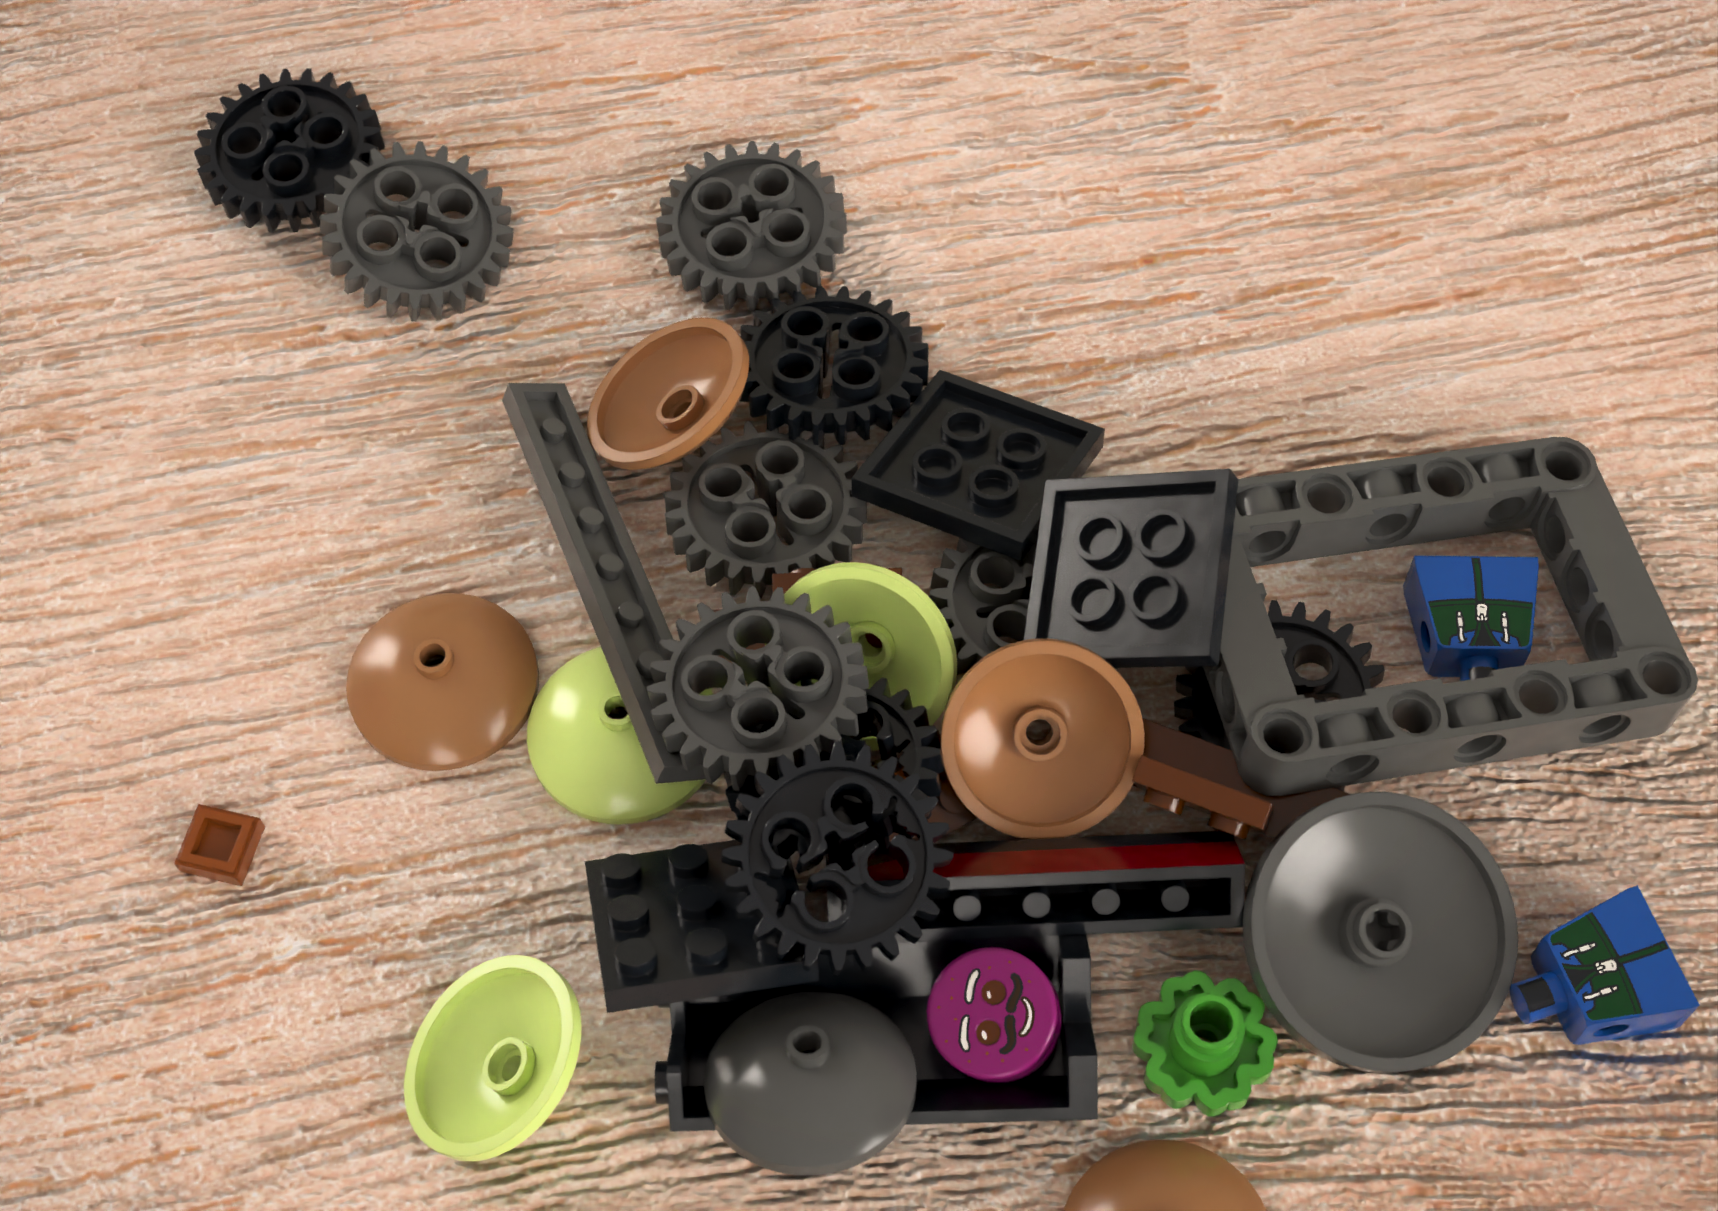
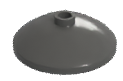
M822 991L797 992L766 1000L741 1014L731 1022L715 1042L709 1054L704 1073L706 1106L710 1119L721 1138L740 1156L758 1166L775 1172L802 1176L823 1175L846 1170L865 1162L881 1152L896 1138L908 1121L915 1102L917 1089L914 1055L906 1037L898 1026L888 1016L866 1002L847 995ZM809 1050L816 1051V1052L811 1053V1054H803V1053H800V1052L809 1051Z

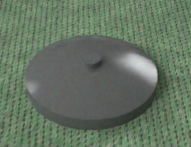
M1364 792L1339 797L1311 808L1290 822L1271 841L1254 869L1248 886L1243 914V941L1251 976L1261 998L1278 1023L1296 1041L1323 1059L1343 1067L1374 1073H1393L1419 1070L1441 1063L1466 1049L1488 1028L1500 1011L1514 977L1518 954V927L1514 903L1501 869L1489 850L1466 825L1438 806L1422 799L1391 792Z

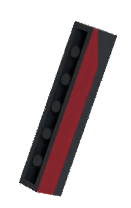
M1220 831L934 843L935 848L953 852V860L949 865L933 869L934 873L943 876L951 882L950 887L945 894H926L940 909L934 921L913 916L923 934L917 942L1243 927L1245 863L1234 837ZM877 849L875 856L867 862L869 876L882 886L892 887L900 884L903 881L901 865L895 859ZM852 853L843 854L840 865L843 871H847L846 867ZM826 856V866H828L829 863ZM827 890L828 922L843 915V906L836 894ZM899 934L895 935L897 943L910 942Z

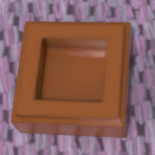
M198 804L174 864L183 873L242 886L265 825L258 817Z

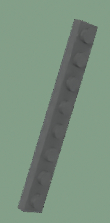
M508 383L502 402L656 784L704 780L706 778L703 762L697 767L686 771L683 768L680 750L668 753L662 736L663 731H656L651 710L654 708L651 707L647 693V686L654 684L650 663L664 660L659 642L661 639H673L567 387L565 383Z

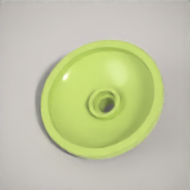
M844 562L816 569L800 578L784 594L786 604L792 605L798 597L806 593L809 594L811 614L829 605L832 607L834 625L843 622L850 624L852 643H861L863 666H867L868 689L884 677L888 680L891 696L907 689L910 693L913 708L924 705L927 710L929 725L932 726L946 708L955 687L957 676L956 648L944 616L936 604L917 585L898 573L880 566L859 562ZM871 633L877 636L882 642V648L871 646L867 642L865 634ZM811 679L813 683H816L818 681L815 679ZM801 681L797 682L794 685L801 686ZM869 736L861 739L866 741V745L870 746L871 751L879 750L876 737Z
M602 648L591 649L560 667L544 684L534 701L527 726V746L533 769L547 793L562 807L582 818L594 822L619 825L634 824L658 818L676 809L691 798L706 779L656 784L629 715L618 720L608 717L614 708L625 707ZM711 688L700 693V695L713 694Z
M524 955L502 956L486 961L463 974L435 1002L414 1038L404 1076V1101L410 1124L418 1137L428 1147L454 1160L480 1161L490 1159L522 1143L552 1114L572 1079L581 1043L582 1023L578 1000L569 982L561 973L537 958Z

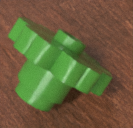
M1192 971L1185 974L1183 978L1172 977L1165 980L1160 990L1159 1002H1147L1139 1009L1136 1031L1132 1042V1051L1135 1055L1148 1062L1144 1073L1146 1087L1155 1094L1160 1095L1161 1099L1173 1109L1183 1108L1194 1101L1197 1108L1208 1117L1220 1115L1226 1109L1237 1110L1244 1107L1251 1093V1085L1266 1082L1274 1066L1273 1054L1278 1039L1276 1033L1271 1028L1260 1024L1265 1011L1263 1000L1256 994L1248 992L1247 987L1236 978H1227L1215 986L1212 979L1202 971ZM1200 1038L1208 1039L1211 1042L1204 1041Z

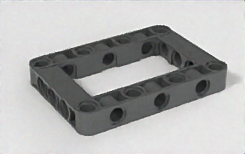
M1549 437L1238 479L1219 666H1203L1232 749L1238 773L1244 783L1258 793L1266 796H1284L1655 737L1665 733L1672 726L1696 691L1698 684L1696 669L1686 655L1597 467L1594 455L1589 448L1579 441L1568 437ZM1531 528L1590 660L1589 662L1568 665L1567 660L1563 659L1491 670L1488 677L1444 684L1441 678L1371 688L1365 689L1362 696L1315 703L1313 697L1305 698L1304 694L1297 695L1284 660V655L1287 651L1283 638H1276L1263 603L1267 594L1263 583L1256 584L1251 567ZM1269 746L1279 748L1285 753H1279L1277 751H1274Z

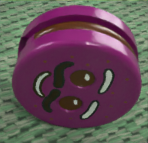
M986 947L960 955L942 970L929 994L927 1023L935 1047L950 1065L980 1081L1006 1083L1030 1075L1049 1058L1060 1036L1062 1011L1060 1000L1053 984L1034 962L1024 955L1009 949Z

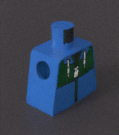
M1413 557L1403 585V591L1427 674L1433 677H1460V681L1488 677L1491 670L1523 666L1530 654L1533 640L1539 570L1538 557Z
M1638 885L1626 889L1545 935L1530 956L1537 976L1513 983L1510 986V997L1513 1007L1523 1023L1530 1024L1557 1015L1568 1040L1576 1045L1673 1030L1681 1027L1699 1007V1003Z

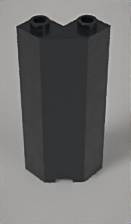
M1084 934L916 942V944L912 942L898 943L899 955L893 961L886 958L877 947L872 949V966L869 971L865 972L858 966L853 954L846 955L839 975H833L828 955L819 954V981L658 1005V1008H670L672 1035L667 1061H656L655 1064L656 1104H668L670 1132L716 1130L706 1106L704 1073L709 1054L722 1032L741 1014L766 1000L790 993L822 991L847 995L870 1004L888 1016L906 1037L914 1055L917 1089L913 1109L905 1125L1098 1120V1055L1091 1023V956L1087 936ZM998 947L1024 955L1044 972L1053 984L1059 997L1062 1025L1058 1042L1044 1064L1022 1079L1006 1083H989L974 1079L950 1065L939 1053L930 1036L927 1023V1003L935 980L950 962L960 955L975 949ZM809 1050V1051H803V1052H800V1053H803V1054H811V1053H814V1052H816V1051Z

